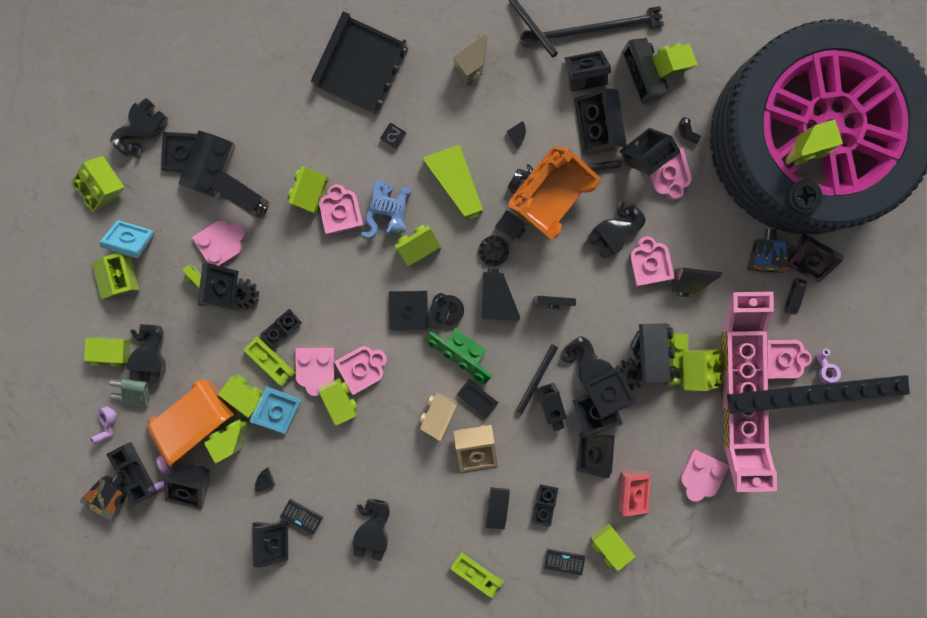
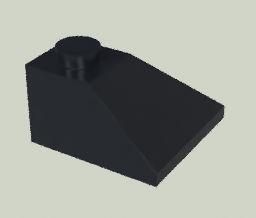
M684 267L674 270L675 279L673 280L672 292H678L677 296L689 297V294L697 293L720 278L722 272Z
M589 394L572 400L586 437L619 427L623 424L619 412L601 419Z
M190 465L165 475V500L202 509L210 482V470L203 466Z

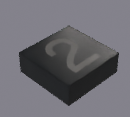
M390 122L380 139L397 149L406 132Z

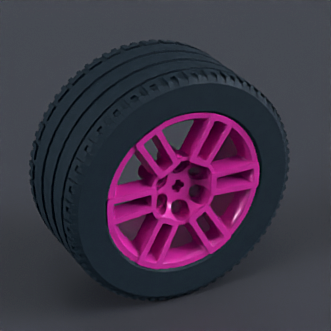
M823 19L818 22L816 20L804 23L785 31L769 41L741 65L729 79L717 100L718 104L715 106L712 116L714 120L711 122L710 134H712L710 149L713 151L714 167H717L716 173L719 175L720 182L724 183L725 186L723 187L727 190L728 195L734 198L733 201L741 209L744 208L746 210L745 213L752 216V218L759 219V222L769 227L774 226V229L790 231V233L821 234L860 226L888 214L897 208L899 204L906 201L913 194L912 191L916 190L919 183L923 181L922 177L927 174V75L924 72V67L921 68L919 65L921 62L914 58L915 55L908 51V47H903L901 45L902 42L896 41L894 36L887 35L886 31H880L877 27L872 28L870 24H862L859 21L853 22V20L846 21L844 19L836 21L835 19ZM809 79L812 100L808 101L784 90V87L792 80ZM823 81L827 82L828 84L827 93L825 92ZM776 101H780L798 109L800 114L789 112L774 105ZM832 104L837 106V112L833 111ZM814 108L818 111L817 116L814 115ZM773 119L796 127V136L779 149L775 148L772 139L771 120ZM836 120L843 146L836 147V152L822 158L825 184H818L822 191V202L812 212H797V210L791 207V203L788 200L789 189L794 183L804 180L797 175V171L806 163L795 166V163L786 165L783 158L789 155L797 137L805 132L807 127L811 128L821 123ZM845 120L850 122V128L845 126ZM853 149L863 153L861 162L856 170L851 152ZM836 158L840 161L844 183L839 185ZM805 191L798 196V198L804 199L805 203L806 199L812 197V195L805 194Z

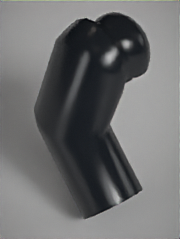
M682 118L678 124L681 137L697 144L701 135L692 131L689 118Z
M637 330L631 343V349L637 359H641L639 330Z

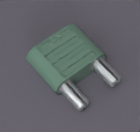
M111 379L109 381L110 386L121 387L122 394L112 393L111 399L123 401L124 404L142 407L149 405L150 397L147 382L123 379L122 381Z

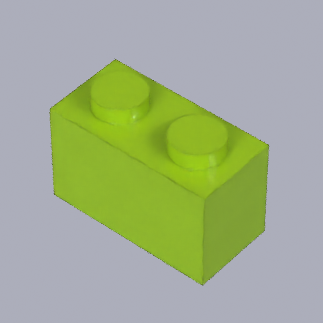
M677 43L671 47L666 45L659 48V53L652 56L659 78L685 73L698 65L690 44L682 45Z
M85 338L84 361H91V365H103V362H108L110 366L121 367L122 363L128 362L130 340Z
M233 375L218 395L249 418L253 415L263 391L256 386H250L248 380L242 375Z
M340 378L319 387V393L335 426L356 417V410L358 409L354 398L350 400L347 394L350 390L346 382L342 383Z
M609 523L591 537L594 541L592 546L598 553L602 552L606 556L604 561L610 568L615 567L619 571L636 557Z

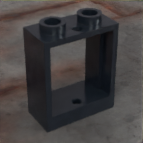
M651 128L645 130L620 150L622 157L629 167L649 176L681 152L671 135Z
M224 171L221 172L212 186L213 189L257 217L264 215L269 208L268 200Z

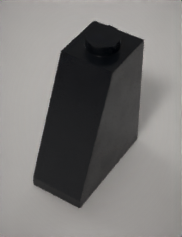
M488 269L487 272H483L481 318L520 320L519 312L504 274L499 273V269Z

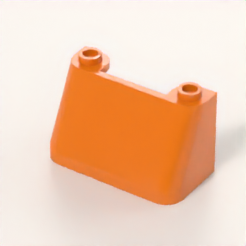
M554 146L512 196L508 207L548 239L553 240L561 233L560 219L582 192H593L598 187L601 178L570 149Z
M201 379L197 380L192 385L193 389L159 417L155 415L147 421L148 426L146 429L169 467L183 459L195 446L237 414L230 404L218 395L219 391L209 379L204 381Z

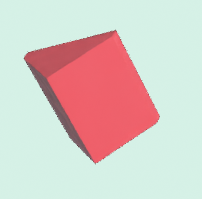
M621 472L618 510L623 516L648 513L651 475Z

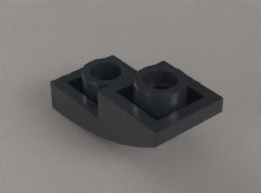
M288 309L260 335L273 349L297 329L302 322L291 309Z
M539 484L531 523L551 526L558 494L557 487Z
M490 487L485 522L486 528L505 530L510 489Z

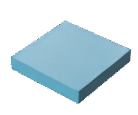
M117 220L100 241V247L138 258L154 237V231Z
M266 386L250 422L286 434L301 399Z

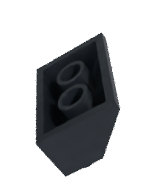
M647 38L629 40L622 53L642 104L663 97L667 93L668 85L665 78H659L652 59L654 48L652 43H649Z
M603 88L574 98L583 155L612 151L627 146L618 89Z
M198 130L178 184L215 198L218 191L213 189L212 186L221 172L226 171L235 144L216 135Z
M667 323L639 324L643 383L674 382V378L677 377L676 366H673V358H675V348L672 347L671 339H674L673 327H670V324Z

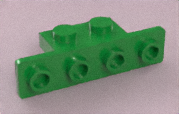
M455 328L447 341L434 332L429 331L424 341L430 348L436 349L444 358L453 361L461 370L471 374L476 381L486 384L491 379L492 374L478 365V362L487 351L485 348L457 328Z

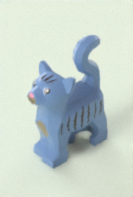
M375 180L372 190V201L366 214V223L371 230L370 232H362L361 236L365 239H373L377 235L378 225L373 220L375 215L391 217L386 230L388 236L405 233L407 227L404 224L403 218L406 213V198L411 196L412 190L402 187L396 199L389 198L388 194L392 192L393 186L385 185V182Z

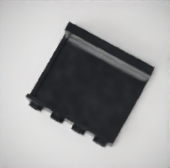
M343 11L312 76L311 83L313 86L376 114V111L381 110L384 104L383 96L385 92L389 93L392 82L390 81L393 75L396 76L399 72L401 58H405L408 52L407 42L405 39L400 41L351 18L349 13Z

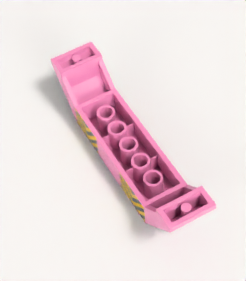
M733 292L722 328L724 448L736 492L777 491V471H775L769 450L768 410L729 414L727 394L768 390L767 329L771 314L774 312L773 292Z

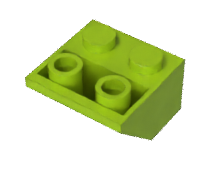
M836 120L815 125L801 133L785 160L786 164L795 163V166L808 162V160H817L836 152V147L843 144Z
M104 156L83 162L71 181L74 189L80 193L85 205L93 213L117 198L125 188Z
M301 166L294 176L296 181L294 188L289 190L288 203L317 214L319 202L324 195L329 178Z
M421 225L414 230L415 234L408 237L405 235L397 240L398 244L395 247L408 267L413 266L441 249L429 225L427 227Z
M116 253L92 262L101 300L139 290L131 256Z
M721 349L683 351L684 390L708 391L722 387L724 375L722 373L723 355L721 354Z
M239 419L226 426L227 431L223 428L208 436L210 440L204 444L215 464L242 449L249 425L248 420L242 422Z

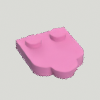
M683 148L679 149L681 151L679 154L650 175L654 190L659 194H665L670 200L680 199L684 194V188L692 180Z
M332 185L328 189L327 195L323 196L319 202L325 234L330 235L363 227L360 207L355 193L345 190L341 185Z
M217 221L192 238L208 263L221 266L241 253L243 248L241 240L244 238L245 232L239 224Z
M651 237L641 238L638 241L637 248L630 254L636 287L674 280L675 276L667 246L662 243H656Z
M767 340L768 379L799 378L802 376L804 368L812 360L810 353L804 350L803 344L798 340Z
M362 346L334 362L351 393L354 395L382 378V367L385 366L387 358L385 353L380 350L372 351L369 347Z
M295 348L296 380L298 384L306 387L310 395H320L319 387L335 380V348Z
M693 448L680 476L681 483L687 487V497L697 502L702 500L704 496H714L723 481L729 465Z

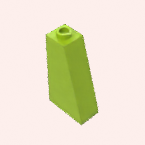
M460 144L423 157L426 166L464 218L469 217L471 220L479 217L480 213L483 212V208Z

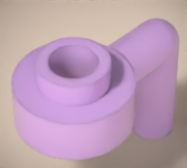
M823 349L816 356L822 367L819 371V377L824 383L836 382L841 377L839 367L829 364L826 360V357L830 355L829 349ZM826 372L831 373V378L826 376Z
M108 406L97 411L98 419L104 426L105 432L90 437L92 444L113 436L112 424L115 423L116 413Z
M162 455L157 457L158 467L164 475L174 472L173 467L175 464L169 467ZM164 480L154 484L157 491L164 488Z

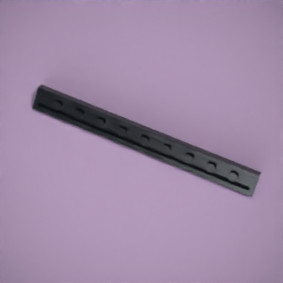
M908 375L730 393L727 394L729 414L908 395L910 394Z

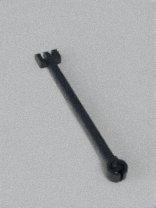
M661 6L648 8V15L542 33L547 39L644 23H649L650 29L663 27L664 22H656V20L663 18L662 14H654L662 11ZM525 30L520 36V43L524 47H531L534 42L539 41L530 30ZM525 37H528L531 41L526 43L523 40Z

